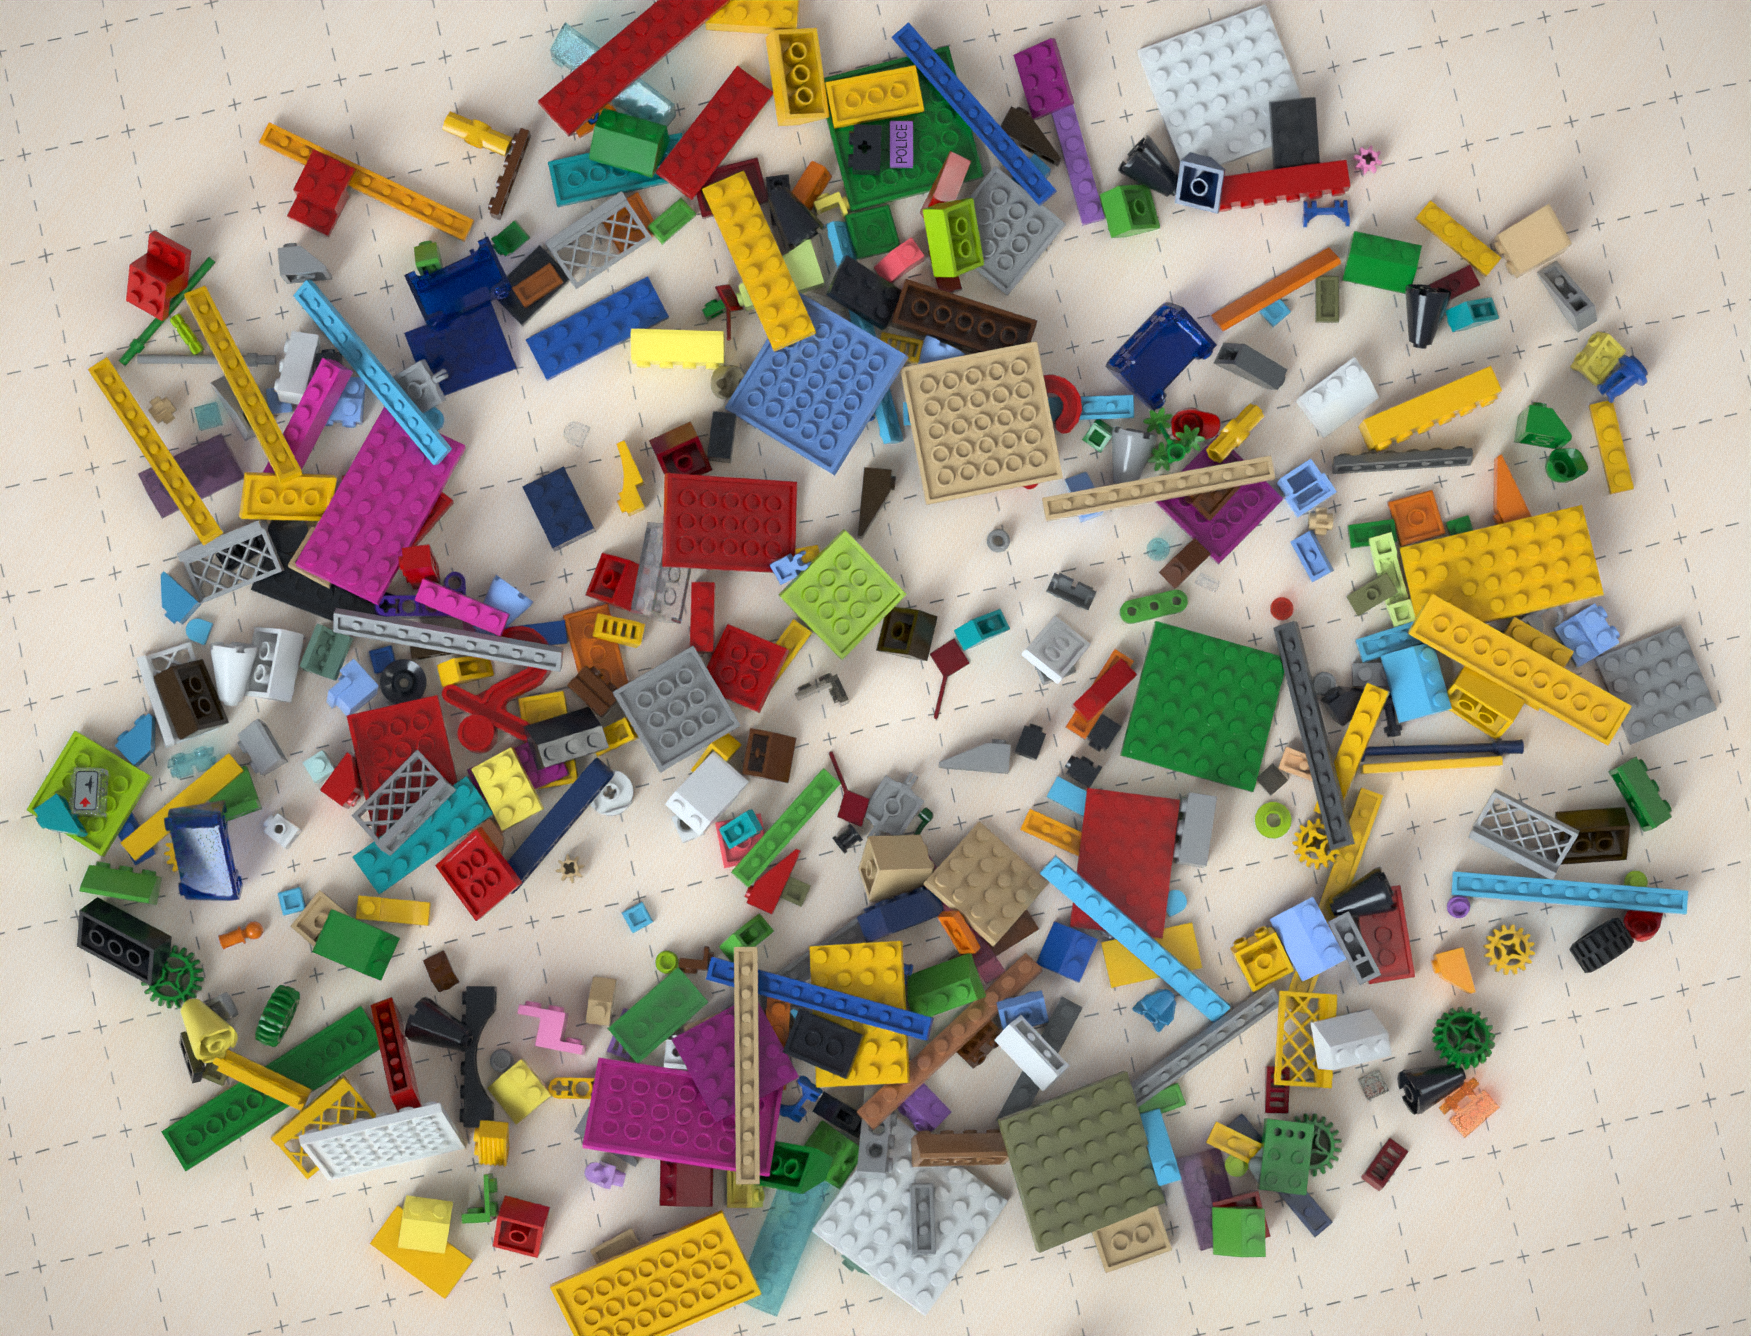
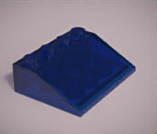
M491 300L404 333L415 363L425 359L433 374L442 369L447 371L444 374L448 373V378L439 382V387L444 396L517 369Z

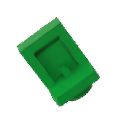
M516 220L498 235L491 238L495 251L505 257L512 255L530 239L529 235Z

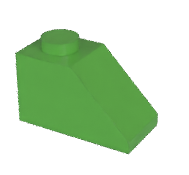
M423 241L419 243V246L414 247L415 264L422 279L445 274L440 250L436 242Z
M759 913L733 933L719 948L731 962H734V947H756L771 935L774 930Z

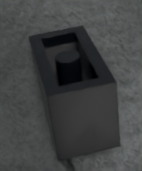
M1338 686L1328 690L1325 697L1321 699V702L1333 720L1343 727L1352 720L1364 689Z
M824 1091L812 1112L858 1138L861 1133L862 1118L857 1114V1110Z

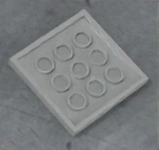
M994 166L969 197L974 200L984 265L976 268V270L1008 296L1066 224L1044 205L1039 207L1020 185L997 166Z
M1681 625L1594 659L1607 692L1632 706L1621 724L1630 745L1717 710Z
M694 646L613 692L614 697L659 773L741 726Z

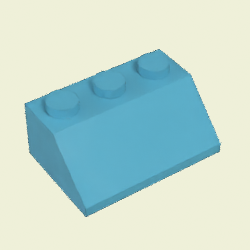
M1421 644L1381 656L1399 723L1452 709L1434 648L1427 644Z

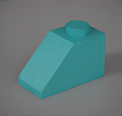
M1492 297L1466 301L1445 311L1447 322L1452 332L1468 330L1499 319Z
M1001 609L968 621L955 629L954 632L965 651L1010 630V627Z
M56 793L34 809L37 814L36 821L43 829L46 828L53 832L82 837L88 835L64 796Z

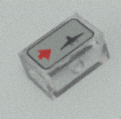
M74 767V774L71 775L70 780L71 787L73 788V794L69 800L71 814L78 817H106L108 770L103 768Z

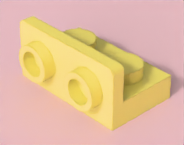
M1597 331L1588 339L1584 349L1575 356L1574 362L1570 367L1575 371H1579L1594 386L1602 384L1626 350L1610 334Z
M727 1170V1208L763 1207L765 1199L763 1187L753 1184L736 1185V1172Z

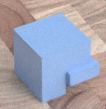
M1312 459L1298 466L1280 478L1276 483L1297 518L1337 492L1325 473H1320Z
M352 659L340 669L342 676L338 678L339 682L328 691L326 701L332 709L338 706L346 716L355 714L374 698L378 691V684L355 659Z

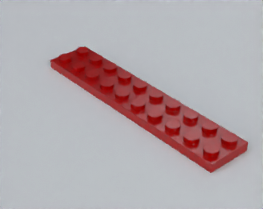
M658 0L540 98L538 104L568 137L571 136L732 0Z

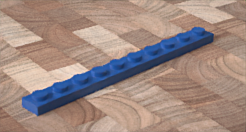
M909 22L891 37L1039 207L1057 192Z
M711 957L706 980L734 987V962ZM758 969V994L921 1040L928 1041L934 1020L933 1017Z

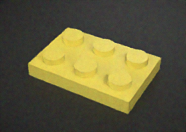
M514 747L508 748L471 769L502 831L544 810Z

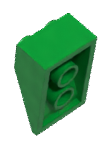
M331 909L312 952L381 981L400 938Z

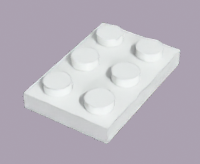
M1054 616L1025 649L1022 656L1058 684L1091 644L1058 617Z

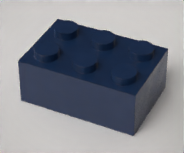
M564 466L522 486L554 552L596 532Z
M923 886L909 893L906 892L892 899H886L863 909L865 913L858 916L857 919L866 943L933 919L945 910L941 900Z

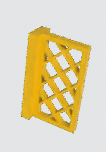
M1279 991L1274 1085L1332 1089L1333 1070L1318 1069L1316 1053L1309 1060L1302 1052L1310 1043L1315 1048L1313 1035L1310 1036L1303 1027L1311 1020L1316 1022L1336 1017V994ZM1286 996H1293L1299 1003L1291 1012L1285 1006ZM1311 998H1318V1008L1312 1013L1305 1003ZM1302 1007L1309 1017L1300 1024L1293 1015ZM1289 1018L1297 1026L1290 1035L1284 1030V1023ZM1299 1031L1308 1039L1300 1047L1292 1040ZM1289 1042L1296 1051L1287 1059L1283 1054V1046ZM1299 1054L1306 1064L1297 1071L1291 1064V1061ZM1288 1065L1294 1075L1288 1081L1281 1080V1070ZM1308 1067L1314 1072L1313 1082H1306L1301 1076Z
M229 1049L226 1051V1056L215 1057L213 1064L219 1066L217 1071L300 1111L303 1110L312 1092V1089Z
M345 1075L340 1077L304 1107L302 1111L298 1112L271 1135V1140L276 1146L280 1147L307 1180L320 1169L316 1165L308 1172L302 1165V1157L309 1155L303 1152L302 1146L300 1152H292L285 1146V1143L290 1139H299V1135L296 1134L301 1130L302 1135H304L305 1127L309 1123L320 1124L319 1131L322 1130V1124H351L339 1122L340 1109L354 1110L353 1120L356 1119L357 1111H367L372 1118H376L377 1114L350 1084ZM348 1091L355 1097V1107L341 1106V1097ZM338 1100V1105H332ZM359 1102L363 1107H357V1103ZM327 1108L338 1109L337 1122L323 1121V1112ZM320 1115V1121L314 1120ZM294 1155L300 1156V1160L298 1161Z

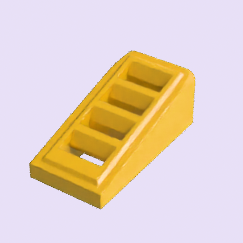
M881 332L880 340L888 343V340L891 339V346L896 349L898 341L901 342L899 351L905 354L907 344H910L907 355L909 358L906 362L918 364L923 340ZM916 346H918L916 357H914Z
M598 613L592 636L637 648L641 645L645 624ZM604 621L608 622L606 633L602 632ZM613 624L617 625L615 635L611 634ZM622 627H626L624 637L621 636ZM632 629L635 630L633 639L630 638Z

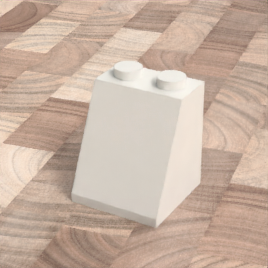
M713 751L674 792L665 805L696 833L701 835L729 808L748 784V781Z

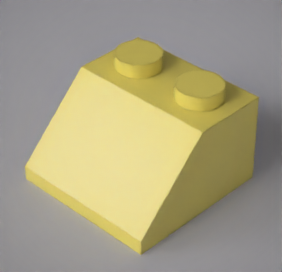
M525 1059L519 1060L487 1088L516 1125L552 1096Z
M406 1195L398 1248L445 1254L453 1202Z

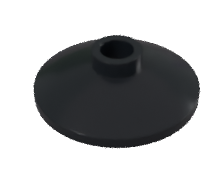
M400 659L390 663L383 670L380 678V687L383 695L394 704L420 699L427 686V679L423 669L417 663L407 659ZM402 679L408 680L407 687H401L400 681Z

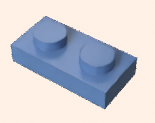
M1313 530L1291 541L1312 582L1334 571Z

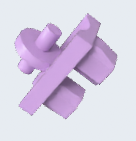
M604 1161L588 1164L584 1173L588 1181L606 1189H610L611 1185L623 1187L626 1173L616 1170V1166Z

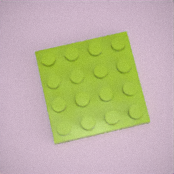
M844 529L811 561L810 566L806 570H802L778 594L841 660L907 595Z
M74 731L28 806L27 811L37 817L34 811L35 808L56 793L64 796L88 833L85 837L66 835L100 856L105 857L153 777L81 733ZM78 771L98 772L97 806L95 810L74 809L75 781Z

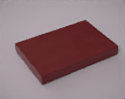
M758 157L718 167L702 187L703 189L744 171L759 205L768 203ZM701 189L697 194L702 219L713 217Z

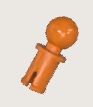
M253 921L248 923L243 930L241 926H238V929L218 935L223 950L241 942L245 944L246 938L253 940L260 938L263 934V926L259 922Z

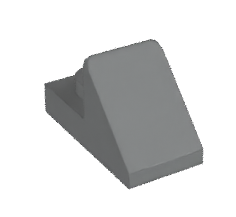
M227 992L206 1003L210 1009L225 1021L238 1015L235 1004Z

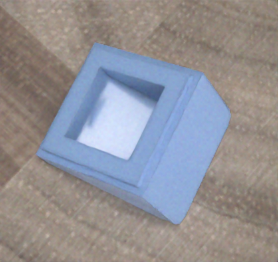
M274 388L266 389L268 407L272 414L293 412L291 403L279 402L278 393L274 392Z

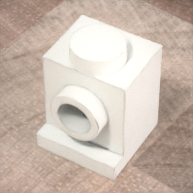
M279 813L275 816L271 814L263 824L266 827L263 832L286 849H289L302 832L301 829ZM278 825L283 826V832L280 834L276 832Z
M666 1039L663 1067L687 1070L681 1057L673 1055L672 1051L676 1047L672 1040Z

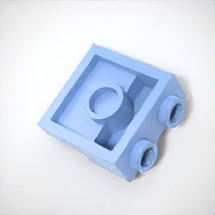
M350 377L325 426H333V423H342L343 427L355 428L356 424H363L366 383L361 377Z
M1595 603L1553 628L1562 645L1574 651L1571 659L1577 668L1619 643L1617 639L1620 637L1619 632L1613 625H1608L1605 620L1608 617L1606 611L1601 605L1597 607Z

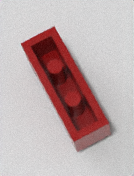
M430 544L402 548V556H398L400 570H402L403 576L406 577V582L411 584L413 590L420 588L424 578L441 585L439 564Z
M691 582L690 647L694 646L698 654L714 653L715 582Z

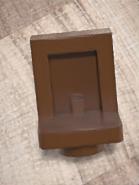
M704 946L703 960L680 958L679 968L684 969V973L697 974L698 970L708 971V966L710 965L711 957H714V952H710V947Z
M444 950L423 960L431 982L438 992L449 990L459 983V979L454 973Z

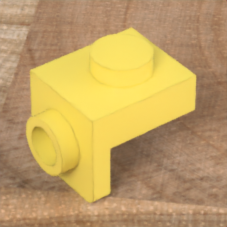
M839 192L829 195V193L822 194L814 202L817 215L839 206L844 218L845 215H848L847 210L850 209L846 197H841Z

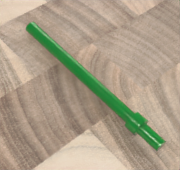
M208 257L190 277L187 288L170 300L168 317L185 299L184 294L192 291L216 263L214 260ZM155 318L137 339L134 338L129 344V349L118 361L126 366L137 353L140 354L145 348L144 344L165 320L161 321Z

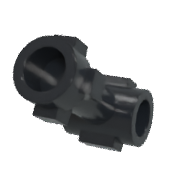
M1389 693L1382 709L1385 710L1387 727L1383 728L1384 733H1387V738L1400 736V731H1402V725H1397L1395 707L1391 693Z

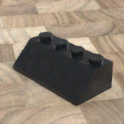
M98 897L80 909L77 947L152 986L170 956L172 936Z

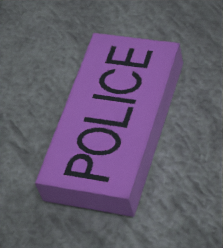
M890 121V168H913V121Z

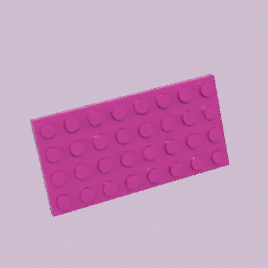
M384 407L297 559L296 566L379 605L400 567L398 556H402V548L412 546L466 449L465 445L440 434L452 450L438 465H433L387 408Z
M598 1057L582 1147L584 1149L736 1172L735 1113L716 1123L688 1071ZM784 1086L759 1099L760 1175L769 1177Z

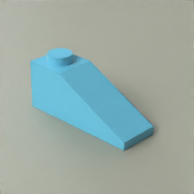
M1160 1108L1140 1113L1148 1141L1147 1148L1158 1185L1161 1186L1182 1180Z

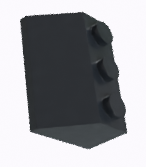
M589 707L523 727L537 771L609 748L602 725Z

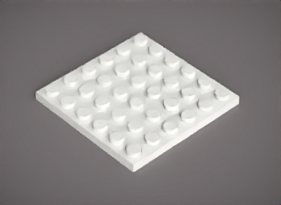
M1266 4L1137 51L1179 164L1181 159L1189 152L1212 157L1217 163L1224 165L1271 148L1269 101L1302 98Z
M434 1101L424 1103L423 1107L415 1109L413 1107H405L394 1114L380 1113L376 1115V1118L368 1120L366 1118H358L347 1125L333 1124L328 1127L329 1129L321 1131L319 1129L308 1130L304 1135L299 1136L300 1145L328 1181L465 1149L464 1140L441 1103Z
M897 1118V1124L892 1126L891 1134L895 1135L894 1149H890L889 1158H893L892 1172H888L887 1179L859 1178L856 1169L812 1229V1232L926 1316L1008 1201L962 1166L912 1167L911 1138L917 1135V1133ZM876 1148L871 1152V1156H880L883 1150ZM934 1183L936 1255H912L909 1184Z

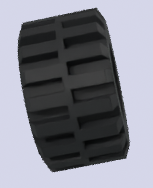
M1612 918L1578 939L1571 945L1569 950L1584 973H1591L1631 948L1634 940L1619 918Z

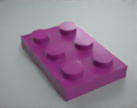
M1050 38L1013 55L1030 113L1034 120H1038L1075 103L1056 39Z

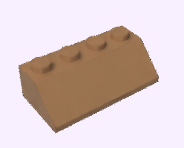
M999 1129L986 1130V1133H977V1130H964L963 1134H954L953 1130L940 1131V1134H931V1131H918L917 1135L911 1138L912 1167L1005 1165L1009 1161Z

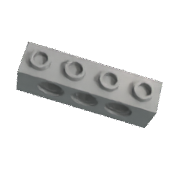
M885 1084L865 1085L863 1105ZM892 1112L879 1125L885 1127L884 1131L880 1134L873 1133V1129L862 1119L857 1164L859 1178L887 1179L888 1172H892L893 1158H889L890 1149H894L895 1135L891 1134L892 1126L897 1124V1112ZM880 1148L883 1150L880 1156H871V1152L874 1149Z

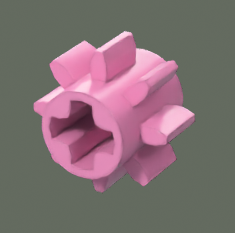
M1372 146L1367 150L1360 147L1359 153L1361 156L1354 155L1353 157L1355 161H1358L1355 170L1360 168L1363 170V175L1370 170L1375 174L1377 171L1375 165L1381 166L1382 161L1378 160L1381 152L1373 151ZM1366 156L1370 157V164H1366Z

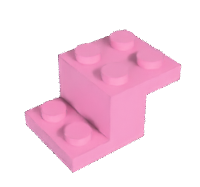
M526 1001L525 1005L519 1004L517 1014L540 1018L535 1046L585 1055L587 1045H582L581 1039L566 1037V1041H564L569 1013H564L563 1007L549 1005L548 1009L541 1008L542 1003Z

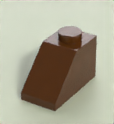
M1194 538L1159 573L1176 589L1211 553Z

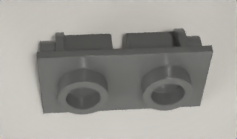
M1054 573L1046 592L1066 600L1077 607L1089 610L1097 591H1094L1093 587L1079 581L1077 586L1074 587L1072 586L1074 579L1062 573Z

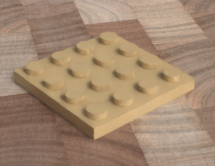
M979 821L923 885L951 910L959 911L964 917L965 922L994 947L1049 882Z

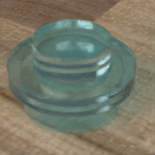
M1154 538L1147 545V555L1154 561H1162L1169 554V544L1162 538Z

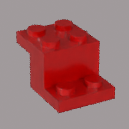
M313 149L293 189L297 197L287 217L329 237L349 198L346 189L356 171L355 168Z
M157 231L150 233L147 253L129 265L126 301L161 321L168 318L170 299L188 286L191 250Z

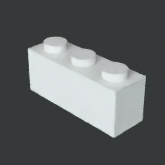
M292 331L290 339H286L284 345L286 356L285 359H281L279 366L281 376L280 379H276L274 392L278 393L279 402L299 404L315 372L316 354L319 353L321 347L319 335Z
M1022 1015L1012 1021L995 1039L1001 1048L1042 1091L1053 1084L1069 1067L1062 1057Z

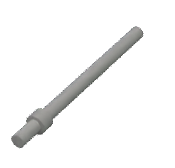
M257 353L242 355L248 367H257L258 364H276L275 355H258ZM137 355V362L143 364H218L214 355Z

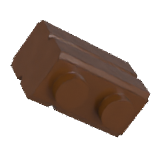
M584 666L567 686L596 714L603 718L617 704L613 692L618 688L611 682L606 684L600 678L603 674L594 666L591 669Z

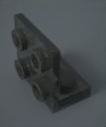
M831 673L818 678V683L812 686L810 682L798 687V692L795 693L797 701H800L832 686L828 690L834 704L839 702L841 707L849 704V699L837 674L834 676Z

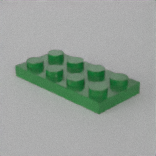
M677 967L607 1029L637 1063H640L702 1009L708 1001L680 968Z

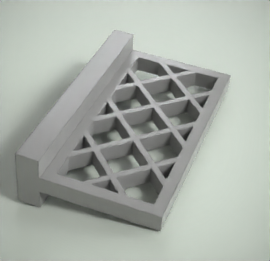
M621 191L547 240L545 245L575 289H577L650 241L652 237ZM626 207L631 215L629 224L616 221L617 212ZM614 215L613 220H608L609 217ZM632 219H634L637 225H632ZM600 223L612 224L610 236L596 234ZM615 224L628 227L626 240L612 237ZM595 227L594 233L588 232ZM630 229H640L645 238L639 242L629 241ZM582 235L593 236L591 249L577 247L579 237ZM596 237L609 240L607 252L593 250ZM576 240L575 246L569 245ZM611 241L625 243L624 252L619 255L609 253ZM627 244H633V246L627 249ZM564 247L574 249L572 262L562 260L557 252ZM577 250L590 252L588 265L574 262ZM593 253L606 255L605 264L600 268L590 266ZM609 256L615 257V258H613L612 260H610V261L608 262V257H609ZM565 264L571 265L570 271ZM573 266L587 268L585 278L579 282H576L572 276ZM589 269L595 270L594 272L589 274Z
M267 520L255 521L218 536L205 546L201 543L177 553L180 562H184L201 604L284 571L267 530V527H269ZM261 534L266 542L263 550L252 546L255 537ZM236 544L247 548L243 559L232 554ZM250 550L261 554L258 565L246 561ZM217 552L226 556L222 567L212 563L214 554ZM265 556L273 559L276 569L269 571L261 567ZM230 558L241 562L237 573L226 569ZM198 560L206 564L202 575L194 571L192 562ZM245 565L256 569L253 578L248 579L241 576ZM210 566L221 571L217 582L206 577ZM224 573L235 577L232 587L220 584ZM204 581L215 585L212 595L205 597L202 590Z
M416 750L352 817L376 842L375 844L391 856L456 789L419 750ZM420 759L423 762L422 772H412L413 764ZM435 775L439 779L432 787H426L427 776ZM421 776L420 787L411 788V778ZM400 777H406L405 788L396 789V781ZM410 792H420L419 800L416 803L409 804ZM395 793H405L404 804H394ZM383 794H390L389 805H379L380 797ZM388 809L387 820L378 821L379 810ZM394 809H403V816L399 820H393ZM367 810H373L372 821L364 822L361 816ZM387 825L386 833L379 839L376 835L377 826Z
M1495 788L1478 819L1474 822L1468 838L1553 880L1560 864L1579 835V831ZM1498 798L1504 801L1507 808L1496 810L1493 803L1494 800ZM1522 810L1527 813L1528 818L1517 820L1514 811ZM1510 813L1513 822L1502 824L1498 815ZM1494 816L1497 825L1489 826L1482 821L1486 817ZM1544 821L1548 824L1549 829L1538 831L1535 822ZM1530 823L1533 832L1522 834L1519 825ZM1515 827L1518 836L1510 837L1505 834L1504 829ZM1564 831L1570 834L1571 837L1569 840L1559 842L1556 833ZM1552 834L1555 843L1543 845L1540 836ZM1536 837L1539 846L1532 848L1526 845L1525 839ZM1557 848L1559 853L1558 859L1556 860L1548 856L1546 850Z

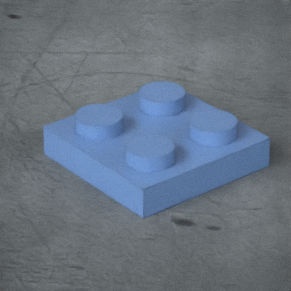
M1042 990L1031 991L1022 996L1005 998L1000 1002H996L1002 1030L1020 1015L1032 1027L1049 1022Z

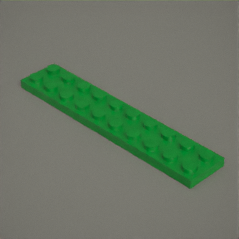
M360 1006L265 1067L312 1089V1092L380 1050L375 1026L364 1008ZM239 1082L161 1132L184 1170L188 1171L290 1106Z

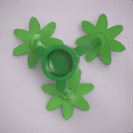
M1163 407L1160 408L1158 413L1150 410L1151 418L1143 420L1145 424H1150L1147 428L1148 433L1156 429L1157 434L1160 435L1162 432L1167 441L1166 449L1164 443L1160 442L1158 450L1153 448L1151 452L1154 456L1150 457L1147 461L1148 463H1155V471H1158L1161 466L1169 471V463L1182 460L1186 453H1190L1192 447L1197 451L1201 450L1197 442H1202L1205 438L1197 436L1200 430L1199 427H1196L1191 432L1189 426L1185 425L1184 433L1176 432V436L1182 440H1172L1165 428L1171 427L1167 420L1172 418V414L1164 415L1165 409Z

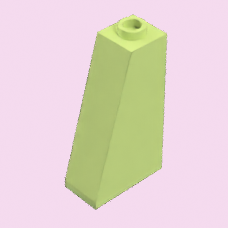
M810 239L782 256L798 292L803 294L825 287ZM744 283L738 286L740 292L736 293L739 306L744 305L746 311L755 309Z

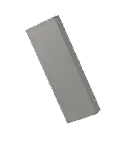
M934 1183L909 1184L912 1255H936Z

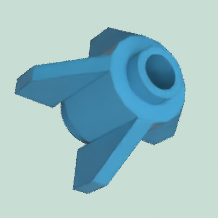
M1158 989L1147 994L1132 1009L1134 1012L1144 1015L1152 1022L1155 1030L1160 1033L1165 1025L1168 1026L1174 1019L1175 995L1168 989Z

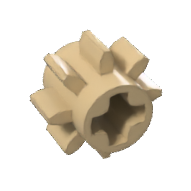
M156 396L150 401L152 407L148 411L158 424L164 421L167 425L175 419L173 413L177 409L167 396L163 399Z
M1316 507L1315 513L1309 512L1308 529L1314 530L1315 535L1325 536L1327 530L1333 529V513H1327V507Z
M566 854L567 860L564 862L558 860V863L561 864V869L555 871L557 873L562 872V881L568 877L571 883H574V877H583L579 872L585 865H578L577 863L580 857L577 856L574 860H571L569 854ZM574 863L575 873L570 872L567 875L565 865Z

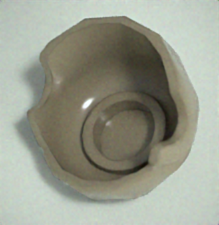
M723 365L713 372L711 389L717 398L723 400L731 399V396L740 384V380L745 376L741 367Z

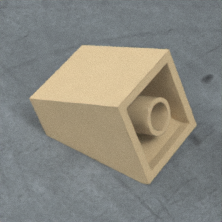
M1550 204L1499 233L1494 239L1496 251L1499 255L1503 254L1507 261L1505 266L1511 275L1514 274L1516 279L1563 254L1572 244Z
M921 835L868 836L858 870L869 902H876L924 886V882L934 872V864L929 859L928 847L924 844Z

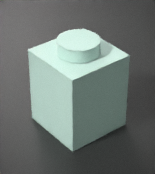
M323 750L302 762L313 781L317 784L329 778L336 768L328 754Z

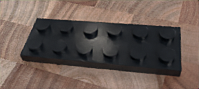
M277 551L284 571L254 582L251 588L254 592L330 621L334 620L336 608L376 615L374 613V603L334 584L327 588L289 568L288 564L293 556ZM265 556L261 567L269 571L276 569L273 559ZM385 592L384 596H394L393 594L388 592ZM383 602L379 608H382L384 613H387L394 606H387L386 602Z

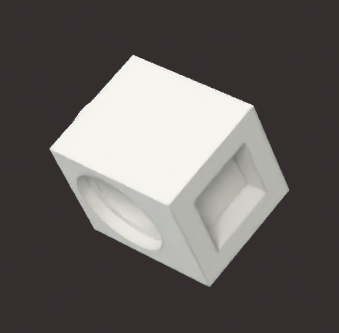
M677 815L671 817L682 843L705 834L703 832L699 835L692 828L684 830L681 827L682 819Z

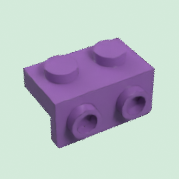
M924 1083L898 1107V1111L914 1124L917 1131L932 1132L951 1113L949 1108Z

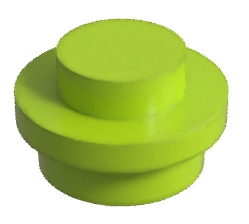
M1631 871L1625 876L1624 885L1647 887L1648 880L1644 873Z
M662 951L657 955L655 964L661 973L670 974L678 967L679 960L674 952Z
M1229 1155L1225 1161V1169L1231 1176L1240 1177L1247 1172L1248 1163Z

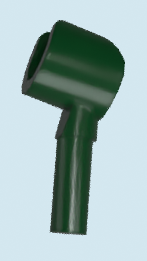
M927 807L918 814L922 822L913 835H920L924 827L933 819L934 815Z

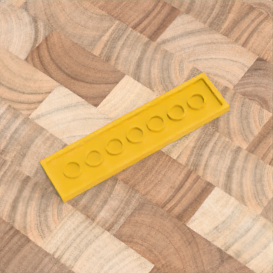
M739 172L703 188L704 196L773 351H778L816 334L745 172Z

